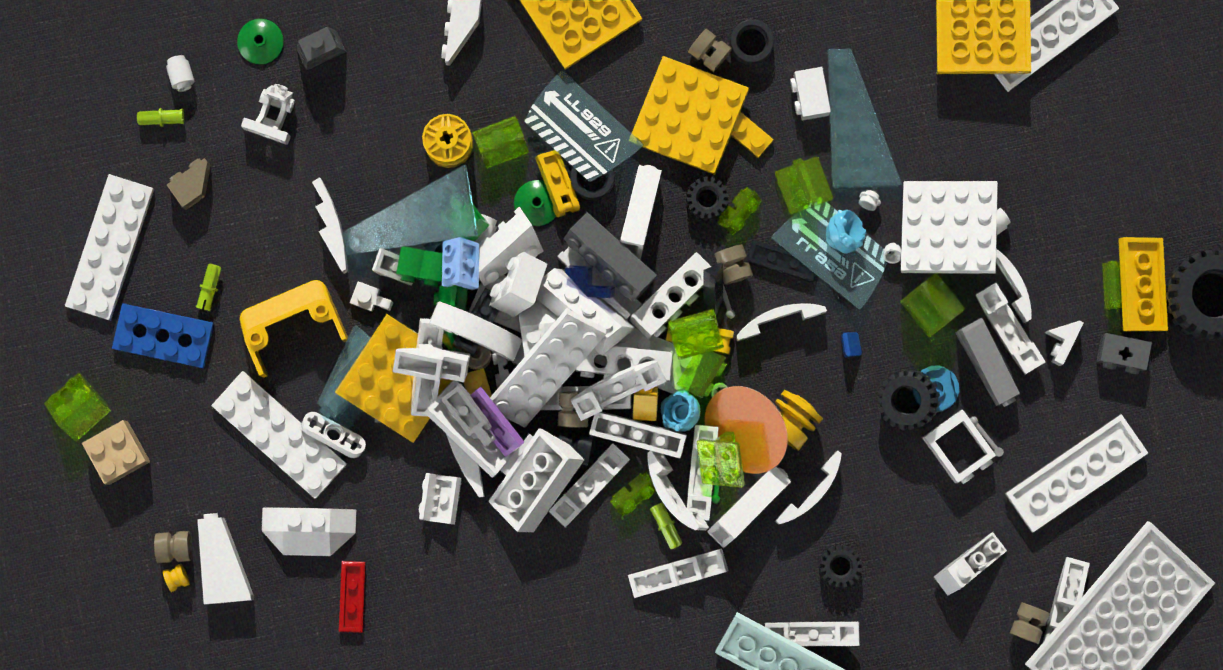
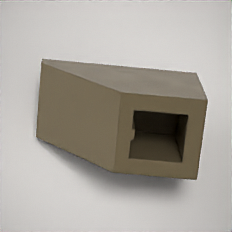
M205 158L193 161L188 166L190 169L184 173H176L169 179L171 182L167 184L170 191L185 210L205 197L211 167Z

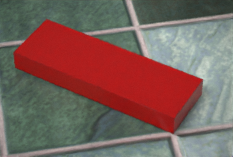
M342 561L339 632H363L366 562Z

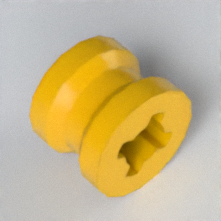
M182 564L176 565L175 569L163 571L165 582L171 592L176 591L180 586L186 587L190 585Z

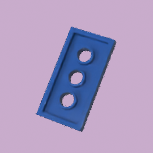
M122 303L112 349L204 368L214 323ZM138 325H144L147 329L145 336L141 338L136 337L134 333ZM165 329L169 332V339L162 343L158 341L157 334L160 330ZM185 334H189L192 338V343L188 347L180 345V338Z

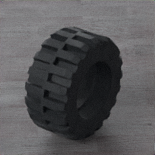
M1207 250L1185 259L1171 273L1172 277L1166 284L1168 288L1166 301L1169 303L1167 307L1168 314L1172 313L1174 317L1172 319L1173 323L1180 325L1182 332L1186 335L1192 334L1195 339L1214 341L1223 339V315L1219 317L1204 315L1197 309L1192 298L1193 285L1199 277L1206 274H1215L1223 278V250Z

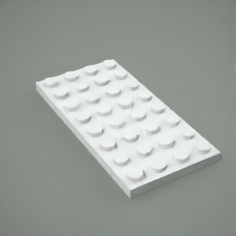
M1147 521L1025 665L1031 670H1141L1215 582L1152 523Z

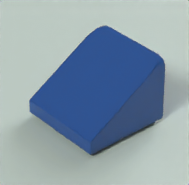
M857 332L843 333L841 335L844 357L860 356L862 352L859 334Z

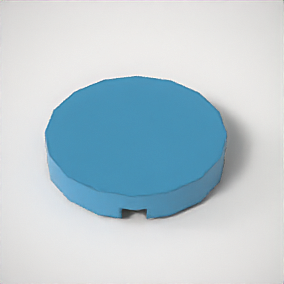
M929 366L921 370L923 375L931 377L932 383H936L937 387L935 388L940 393V397H938L940 405L936 411L941 412L950 408L959 394V383L956 376L942 366ZM912 387L914 399L921 406V396Z

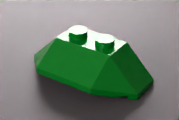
M440 285L439 292L434 293V306L440 301L467 312L469 289L457 285L449 287ZM444 330L442 339L444 345L451 351L461 352V350L452 346L457 334Z

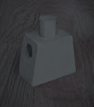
M329 27L300 39L297 43V51L306 70L346 52L337 31Z

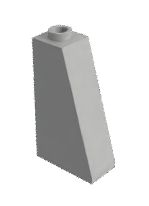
M980 318L955 332L995 405L1002 404L1005 407L1015 402L1014 396L1020 393L983 319Z

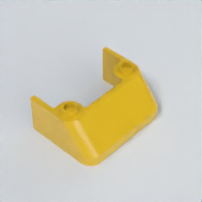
M318 280L310 281L247 308L241 313L240 325L244 340L259 376L263 378L268 376L258 352L265 348L269 341L265 327L306 309L309 310L311 317L317 322L323 323L333 319L341 340L345 343L350 341L329 291L323 282Z

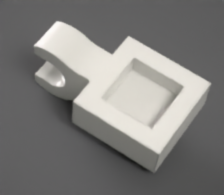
M357 282L350 304L373 312L375 306L390 311L393 302L379 297L380 289Z

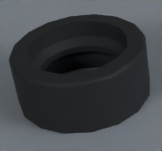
M749 19L741 22L734 28L730 37L732 55L745 65L763 63L770 56L774 47V36L771 29L759 20ZM749 29L760 31L765 38L763 51L754 56L744 54L738 45L740 35Z
M590 155L607 171L605 173L606 182L604 186L597 191H588L580 185V172L576 168L587 163L589 165L592 164L586 157H582L583 161L574 164L571 170V183L574 191L580 197L596 201L610 193L614 185V171L606 159L597 155Z

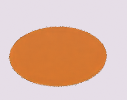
M732 386L720 390L709 401L705 412V426L718 427L716 453L724 456L727 464L742 472L758 474L773 469L781 462L787 449V430L780 412L767 397L748 387Z

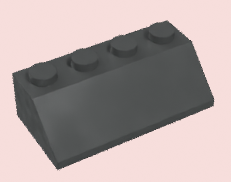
M588 212L568 231L564 238L572 250L577 251L584 257L590 266H594L605 280L615 285L620 293L632 302L645 292L656 277V274Z

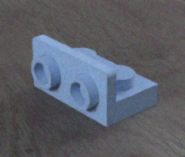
M462 237L443 242L442 286L457 285L470 290L479 288V243Z

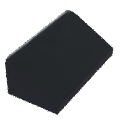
M718 263L703 270L704 311L712 316H716L723 306V263Z

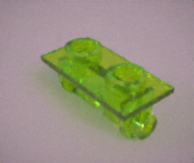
M748 187L744 190L741 189L732 201L737 206L736 210L728 206L719 217L720 221L718 224L724 229L726 228L733 236L742 229L748 216L758 209L761 201L758 194Z
M1108 261V263H1102L1105 309L1122 308L1120 262Z
M647 472L643 475L640 473L628 483L633 489L631 492L624 486L612 496L613 499L610 502L621 516L633 512L637 504L644 499L650 498L655 493L656 489Z

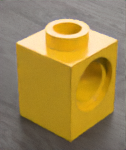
M658 386L647 391L641 389L634 393L633 420L656 421Z

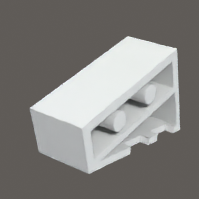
M520 207L514 211L516 215L511 220L498 225L499 230L492 237L486 236L479 242V280L483 286L496 281L499 277L508 273L507 265L512 257H516L522 252L536 257L544 252L532 224Z

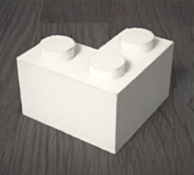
M525 252L512 257L507 265L509 270L507 277L499 284H495L491 290L490 296L492 299L490 306L515 317L534 305L547 263Z

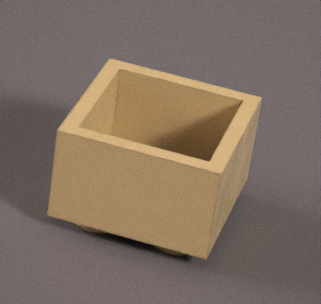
M125 420L82 443L100 478L106 485L116 482L150 462L129 422Z

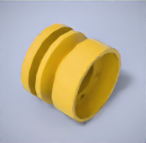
M451 114L438 115L431 119L424 128L422 135L423 146L430 159L438 166L445 168L457 167L466 162L471 155L473 149L472 134L466 122L458 116ZM448 134L449 137H453L450 139V144L442 141L444 140V135Z
M784 389L781 396L787 401V404L779 399L775 403L781 409L780 414L785 422L788 437L787 444L799 451L808 439L801 431L803 427L814 431L816 428L809 422V419L819 424L823 418L802 397Z

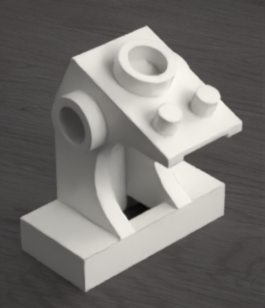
M274 84V86L271 85L266 90L264 89L259 100L260 103H263L258 118L256 121L244 118L241 127L246 131L288 145L291 136L287 132L281 131L287 112L291 113L294 107L293 92L287 91V87L279 84ZM270 105L281 109L277 121L266 118Z

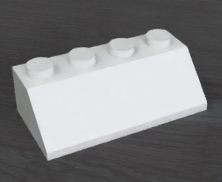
M554 268L543 277L536 298L558 318L568 308L606 328V335L594 348L601 355L634 330L635 327L569 270Z
M538 429L488 502L517 532H534L584 459L566 442L543 429Z

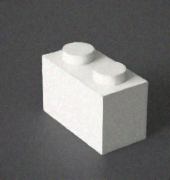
M818 67L795 71L794 78L790 79L792 92H796L798 101L794 102L796 114H801V120L829 116L831 111L823 68Z

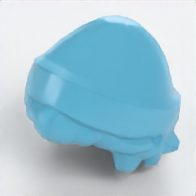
M838 210V213L831 217L826 228V242L830 247L848 254L863 245L866 229L862 227V221L854 212Z
M681 390L666 397L661 402L663 425L666 429H672L675 432L690 430L700 418L698 400L689 394L687 390Z

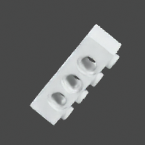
M696 252L630 317L629 321L648 340L653 335L657 338L666 329L664 324L669 319L672 322L675 321L682 314L680 309L685 304L690 306L699 297L696 293L703 288V270L711 266ZM692 277L696 281V286H688L685 283V278ZM669 293L678 294L680 301L672 302L669 299ZM652 310H662L664 317L660 319L654 317Z
M613 346L601 355L593 349L576 368V372H581V377L594 378L595 374L604 375L605 379L622 371L617 367V362L622 358L628 359L631 367L642 364L644 361L657 360L666 381L669 382L673 352ZM597 356L606 357L608 363L604 368H597L594 365V359Z
M599 412L594 415L589 433L593 436L677 458L681 457L686 439V433L675 432L674 430L606 412Z

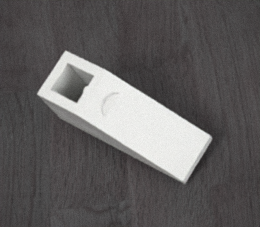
M448 0L447 13H451L450 22L445 23L444 35L448 36L447 45L443 44L442 58L445 59L446 65H451L479 25L482 0Z
M992 532L947 565L934 578L945 593L950 595L964 587L1007 550Z

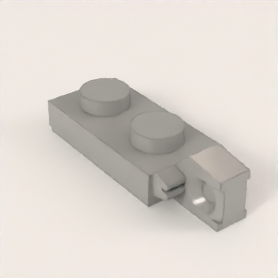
M459 384L441 398L442 402L468 436H472L474 439L479 438L485 447L496 439L490 431L492 426L462 384Z

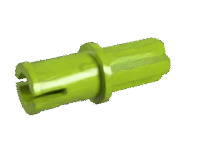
M159 108V111H139L137 113L138 125L160 124V127H163L164 124H184L183 109L163 110L162 108Z
M208 264L203 284L199 286L202 288L196 308L202 309L204 300H206L204 310H211L215 291H218L216 286L221 272L220 266Z
M662 502L650 508L659 526L658 531H662L670 549L679 547L682 541L673 525L675 521L671 520L664 503Z

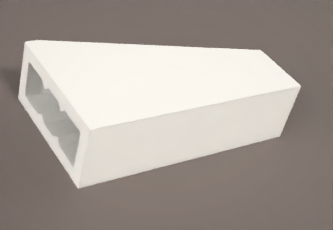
M639 165L620 240L640 260L662 171L651 165Z
M774 467L767 471L707 532L723 548L727 546L791 482L788 479L787 473L779 467Z
M218 513L204 514V519H198L204 604L254 600L252 589L225 518H218Z

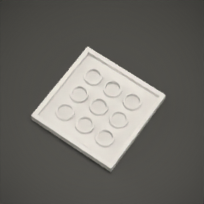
M904 181L901 273H996L997 181Z

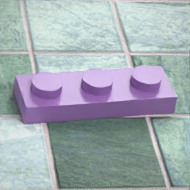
M482 387L470 395L492 426L490 431L496 438L493 442L505 457L524 443L523 439Z

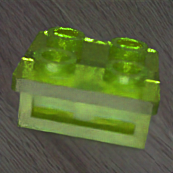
M516 116L472 132L486 168L529 152Z
M818 157L805 161L799 158L794 160L791 166L775 171V177L790 215L833 200L832 192Z
M714 309L668 322V331L679 360L724 347Z
M700 344L676 385L695 395L698 399H701L703 396L708 397L715 385L711 383L715 376H720L727 365L724 363L726 357L720 356Z
M726 431L715 440L699 439L696 441L703 484L743 487L745 485L740 444L735 442L734 432Z

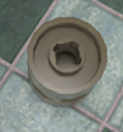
M706 28L692 44L688 53L697 60L703 59L704 65L715 72L732 48L723 41H716L717 36ZM714 47L716 51L710 57L707 53Z
M743 244L714 254L717 264L723 263L724 285L739 282L753 276L749 263L744 261L747 256Z
M480 345L474 356H470L468 368L472 370L485 369L492 360V351Z
M559 392V406L562 407V410L558 412V426L588 427L589 417L581 421L576 410H573L574 406L571 399L579 393Z
M190 531L176 532L174 536L170 532L156 533L154 549L157 563L172 562L173 558L177 562L191 561L192 538Z
M1021 602L1017 612L1019 619L1013 622L1010 634L1039 644L1043 634L1041 626H1046L1050 613Z

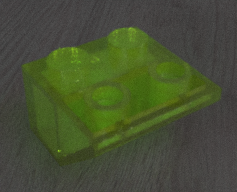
M937 273L900 301L928 338L965 310V307Z
M80 373L70 378L61 389L52 394L44 403L58 426L75 442L111 411L104 399Z

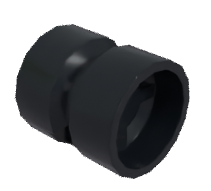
M561 430L559 439L569 444L584 459L581 465L588 466L593 436L580 434L578 437H575L573 432Z

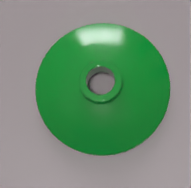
M254 19L242 27L238 34L237 44L241 55L247 61L262 65L274 61L280 55L284 39L281 30L275 23L267 19ZM258 36L263 37V42L260 44L255 42Z
M529 181L519 188L514 198V208L516 210L520 207L532 226H543L554 220L556 215L553 210V203L544 181ZM535 198H539L541 200V204L539 206L533 205L532 202Z

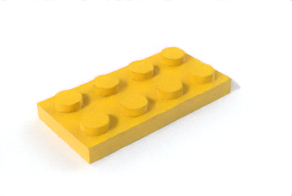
M1119 238L1123 331H1168L1163 238Z

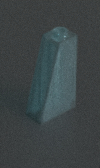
M357 325L353 327L317 402L321 406L319 411L328 419L333 417L337 420L351 405L349 401L336 394L335 391L370 340V337Z

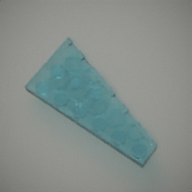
M828 49L832 188L902 186L852 49Z
M466 165L344 231L343 237L346 254L351 255L377 251L380 248L391 249L478 235Z

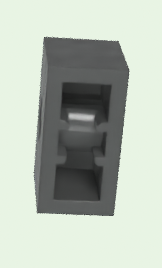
M1108 333L1102 334L1096 362L1103 363V368L1116 370L1118 366L1126 368L1125 372L1139 374V371L1147 370L1152 342ZM1125 349L1124 352L1128 354V357L1122 360L1123 357L1118 354Z

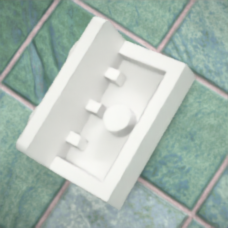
M426 473L422 484L423 495L422 502L419 505V519L455 525L461 478Z

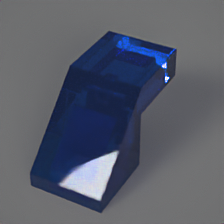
M569 265L565 267V273L587 297L612 298L615 296V286L592 285L593 266Z

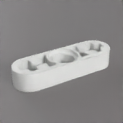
M317 412L306 414L301 423L304 433L350 458L359 457L365 449V440L360 435ZM312 420H315L316 426L311 428L309 426L310 422ZM323 425H325L326 427L323 433L321 434L320 431ZM329 430H336L340 438L338 440H331L327 432ZM344 436H346L347 439L345 443L341 445L340 443L342 442ZM353 442L357 443L355 450L350 449Z

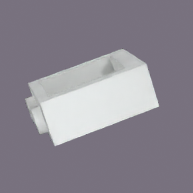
M960 410L922 437L954 483L960 481L962 484L966 483L974 477L972 472L979 467L981 470H984L993 463L991 459L996 456L963 410ZM962 422L986 455L958 474L935 441Z

